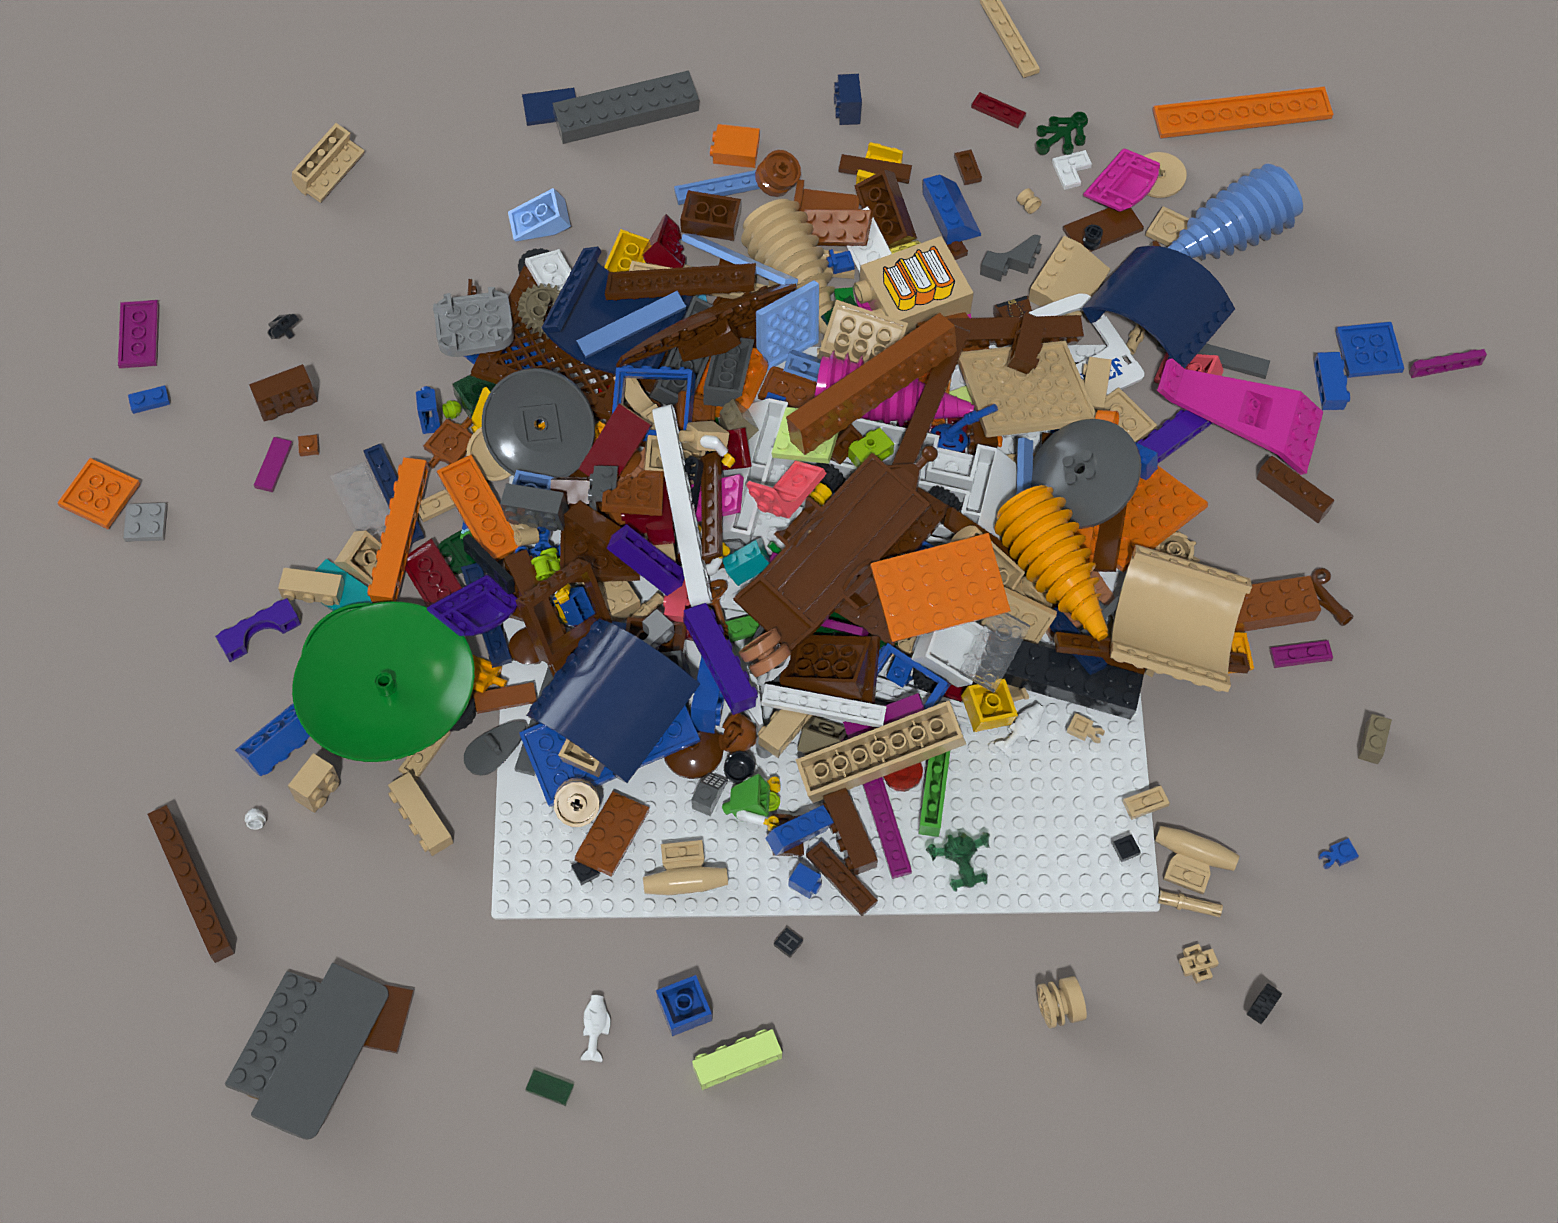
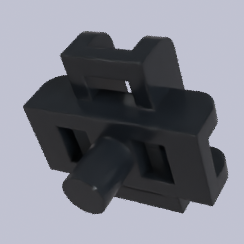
M296 314L278 315L273 321L268 323L270 329L267 331V334L271 339H277L284 333L290 339L294 336L290 327L300 319Z

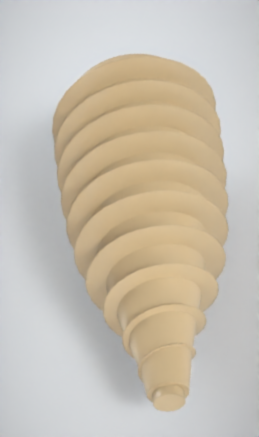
M777 199L768 202L754 210L743 223L744 232L741 242L748 248V254L754 260L797 278L798 282L795 290L814 280L819 283V332L825 336L828 326L821 316L835 305V301H831L830 298L835 287L827 286L832 279V273L824 272L829 262L826 259H821L824 249L816 247L819 237L811 235L813 225L806 223L808 215L805 212L798 211L800 204L797 201ZM769 280V286L781 285Z

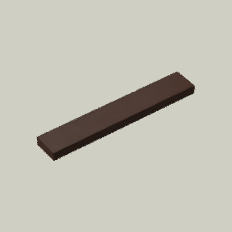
M716 451L701 456L703 462L701 478L702 559L704 561L723 556L721 456Z
M953 507L947 508L944 527L954 534L967 526H976L983 534L989 533ZM989 533L991 541L1018 565V560L1010 556V548L1005 547L1001 540Z

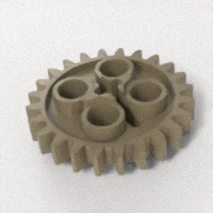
M540 283L538 288L534 284L532 289L528 287L519 299L517 310L520 311L518 316L523 317L521 323H527L526 329L532 327V333L538 331L539 337L545 334L542 326L550 299H553L551 310L560 293L557 290V285L551 288L550 283L547 284V287Z

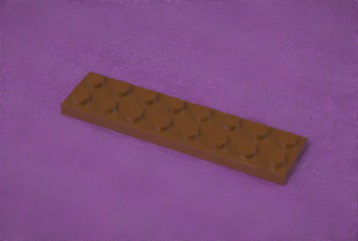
M756 263L609 272L605 298L606 300L665 297L675 291H678L680 296L755 291Z

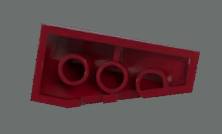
M667 214L663 216L645 246L642 256L647 264L682 268L686 258L681 253L684 248L679 242L682 239L680 228Z

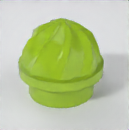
M448 400L442 405L446 418L455 419L461 413L462 407L457 401Z

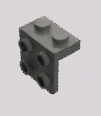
M594 466V472L590 474L589 482L591 489L588 490L589 507L597 512L599 501L602 502L603 492L608 489L612 491L617 488L618 466Z

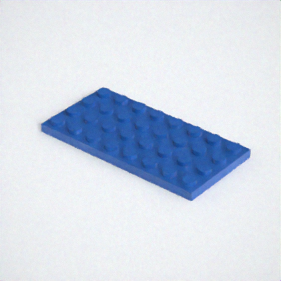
M686 706L682 708L639 768L700 742ZM537 724L519 732L549 807L554 806V796L558 787L564 781L571 778L585 779L590 781L595 787L616 779L613 772L605 766L600 776L596 777L563 762L558 754L566 738L543 724Z

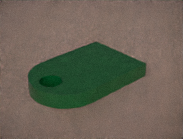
M462 530L444 539L437 546L444 558L450 557L452 559L448 564L455 575L462 573L461 567L476 563L464 551L463 539H460Z

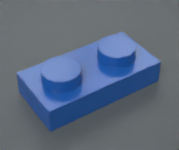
M165 385L128 394L133 414L170 405Z

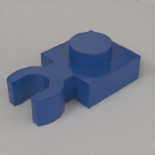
M1348 838L1330 846V852L1324 851L1318 858L1319 860L1327 858L1329 863L1324 865V869H1329L1334 862H1337L1340 867L1358 859L1359 855Z

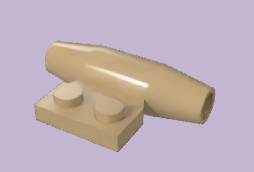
M1160 826L1155 842L1176 853L1169 862L1163 880L1200 894H1204L1211 875L1209 866L1234 871L1240 855L1217 842L1185 830Z
M702 840L661 844L662 862L666 871L643 877L644 894H688L704 892L728 885L726 868L702 867L704 863Z

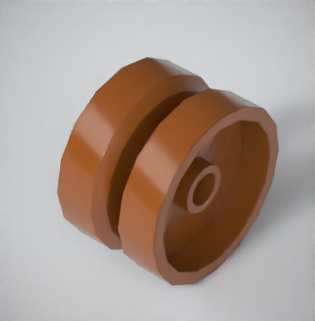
M775 150L769 153L758 165L755 172V180L758 187L764 193L775 197L783 196L799 180L801 167L798 160L791 153L784 150Z

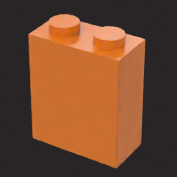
M718 124L717 131H713L712 136L714 145L710 147V156H713V164L755 168L760 142V128Z

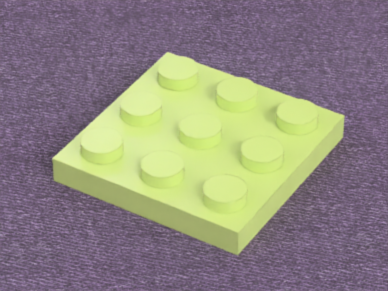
M786 407L772 449V457L829 464L838 433L830 440L819 445L814 451L804 455L790 442L786 417L798 408Z

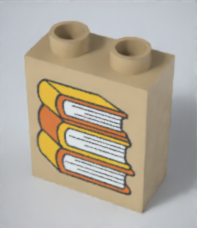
M942 236L861 265L860 280L854 283V291L861 304L868 302L872 312L908 323L904 336L915 330L917 323L928 321L938 313H941L944 317L966 312L967 315L971 313L974 292Z

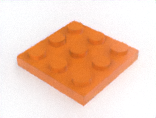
M89 458L57 503L59 507L109 529L139 487L140 482Z

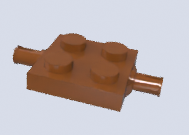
M467 417L461 425L446 419L423 445L424 450L433 455L432 459L427 463L429 467L434 469L439 461L450 465L467 454V445L473 435L467 430L472 424L471 418Z

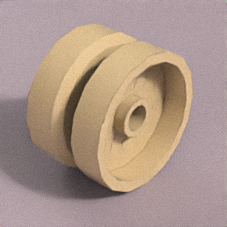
M571 778L564 781L558 787L554 796V811L557 818L571 827H582L590 824L596 818L599 811V794L596 787L590 781L582 778ZM575 799H579V800H580V801H579V802H580L579 805H575V804L573 803V802H575Z

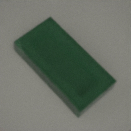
M533 1070L525 1090L531 1094L566 1106L574 1084Z

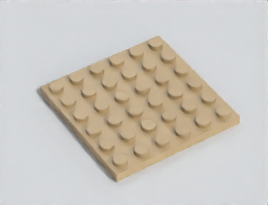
M1066 341L1042 343L1041 352L1037 355L1039 363L1036 369H1032L1029 374H1024L1007 367L1012 346L961 353L958 364L976 411L992 404H996L998 407V411L980 418V423L986 437L1055 430L1076 421L1095 419L1096 412Z

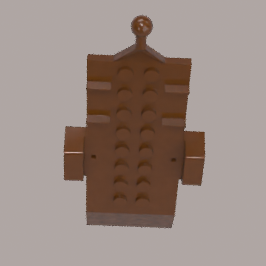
M933 446L925 447L922 451V457L916 464L886 465L876 455L871 453L822 507L808 496L804 510L787 529L776 531L773 534L786 547L733 600L766 631L776 628L781 635L779 643L787 644L791 652L816 632L844 600L856 610L868 607L878 596L870 564L881 561L891 549L894 550L895 545L914 524H918V520L932 506L917 491L921 469L927 462L936 460L938 456L937 449Z

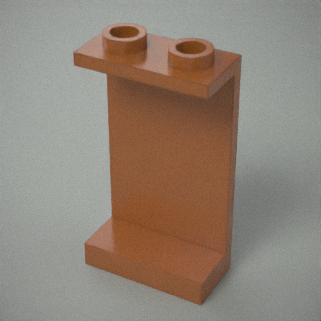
M799 179L797 181L794 201L800 204L798 211L862 210L859 209L861 204L858 195L804 189L805 180Z

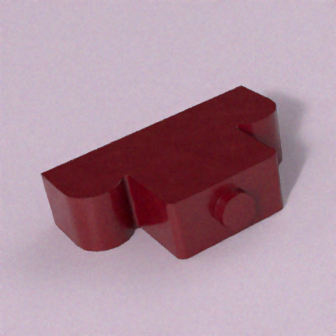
M663 478L662 516L621 513V519L625 521V525L627 524L638 534L647 533L648 541L653 545L675 543L674 521L665 478Z

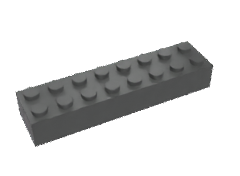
M689 70L552 103L553 114L563 144L699 111V98Z

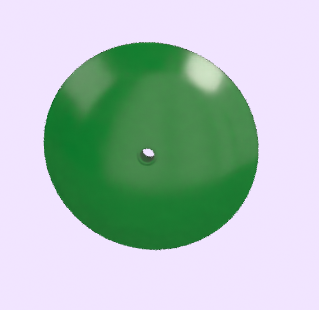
M407 602L369 604L353 609L334 619L309 642L294 672L292 683L293 705L306 733L322 748L335 755L361 762H386L402 759L436 743L460 719L469 703L474 687V660L465 637L457 635L427 611V607Z

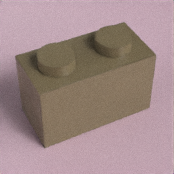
M1371 714L1365 726L1358 759L1375 764L1380 762L1385 752L1392 719Z

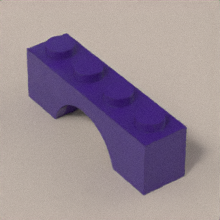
M286 598L275 602L265 610L258 611L248 619L239 621L237 625L222 630L215 637L228 661L232 662L248 653L249 640L255 633L264 629H274L285 634L300 626L301 623Z

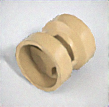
M1030 188L1023 190L1017 197V202L1024 206L1028 214L1034 213L1042 204V201L1034 196V192Z

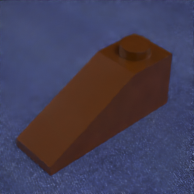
M724 318L679 345L678 350L682 360L685 362L726 353L740 345L741 341L737 330L727 318Z

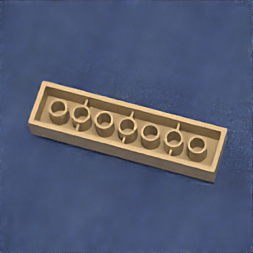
M946 701L796 759V763L807 795L815 803L823 800L824 795L843 788L849 790L964 746L966 741L950 701Z

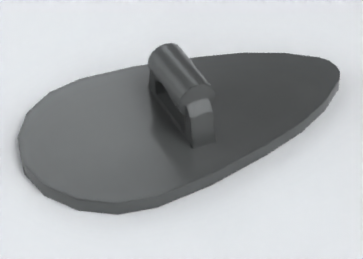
M523 721L509 722L488 731L472 741L464 753V764L467 770L479 776L494 772L522 740L519 732L526 730V724Z

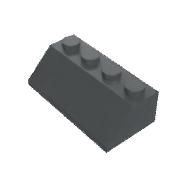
M740 338V345L726 353L711 356L704 384V405L723 407L732 399L742 396L754 339Z

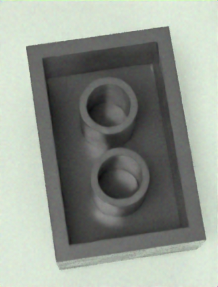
M506 483L500 503L506 521L511 524H526L532 528L544 527L550 531L564 530V514L569 508L563 492Z

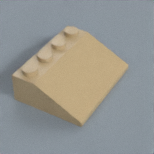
M1064 236L1031 286L1029 301L1043 307L1076 294H1087L1092 297L1099 290L1111 269L1081 243ZM1078 310L1062 316L1081 315L1082 317L1084 311Z
M836 300L818 359L822 360V356L829 357L833 350H835L836 358L843 360L846 354L849 353L850 361L857 363L860 357L863 356L865 364L903 338L908 323Z

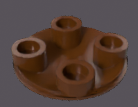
M527 628L517 631L509 641V652L512 659L522 664H540L542 661L538 658Z

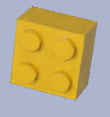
M1005 679L968 686L961 695L973 732L1011 725L1018 716Z

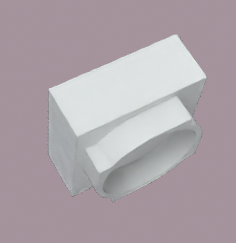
M974 621L917 636L912 649L914 651L912 660L956 687L972 685L990 631Z

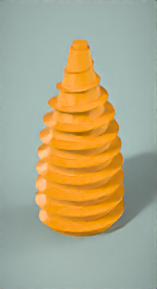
M1045 485L1031 487L1020 492L999 509L995 533L1003 537L1002 544L1010 548V556L1018 560V566L1023 571H1027V580L1037 582L1035 586L1037 592L1047 593V602L1059 603L1058 610L1060 612H1070L1072 620L1079 621L1093 638L1098 641L1105 639L1108 636V628L1102 614L1103 609L1100 608L1098 601L1101 593H1096L1094 587L1100 578H1091L1090 574L1095 569L1096 563H1086V559L1091 554V549L1080 548L1086 538L1084 535H1074L1079 528V523H1068L1073 512L1069 509L1062 510L1066 504V499L1063 497L1054 498L1052 494L1053 488Z

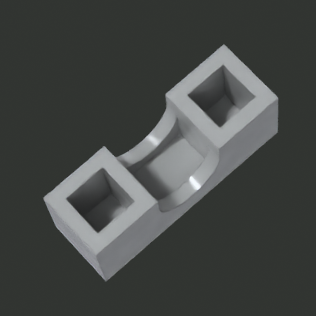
M658 609L642 621L643 631L648 634V637L642 641L657 651L661 644L670 641L674 636V624Z

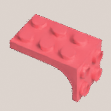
M795 461L773 488L748 481L746 486L749 489V494L755 499L760 511L789 519L827 473L824 468Z

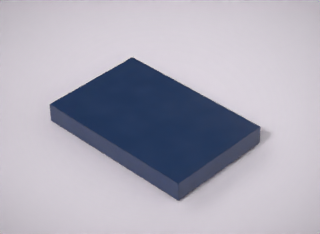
M574 87L522 94L527 126L556 122L552 103L576 98Z

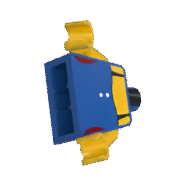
M567 584L554 594L552 606L556 607L561 621L565 624L576 627L595 614L583 587L571 588V585Z

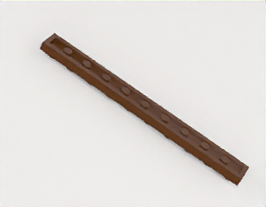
M1055 633L1056 652L1110 658L1111 638L1098 641L1093 636ZM1230 652L1228 672L1248 674L1250 666L1247 654Z

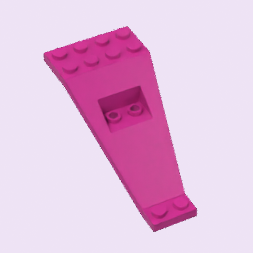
M1173 358L1166 361L1157 391L1168 401L1277 454L1300 475L1307 474L1323 411L1304 393L1298 390L1184 369Z

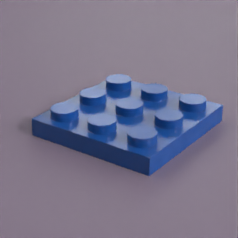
M1392 322L1337 327L1336 334L1348 378L1403 373L1404 365Z

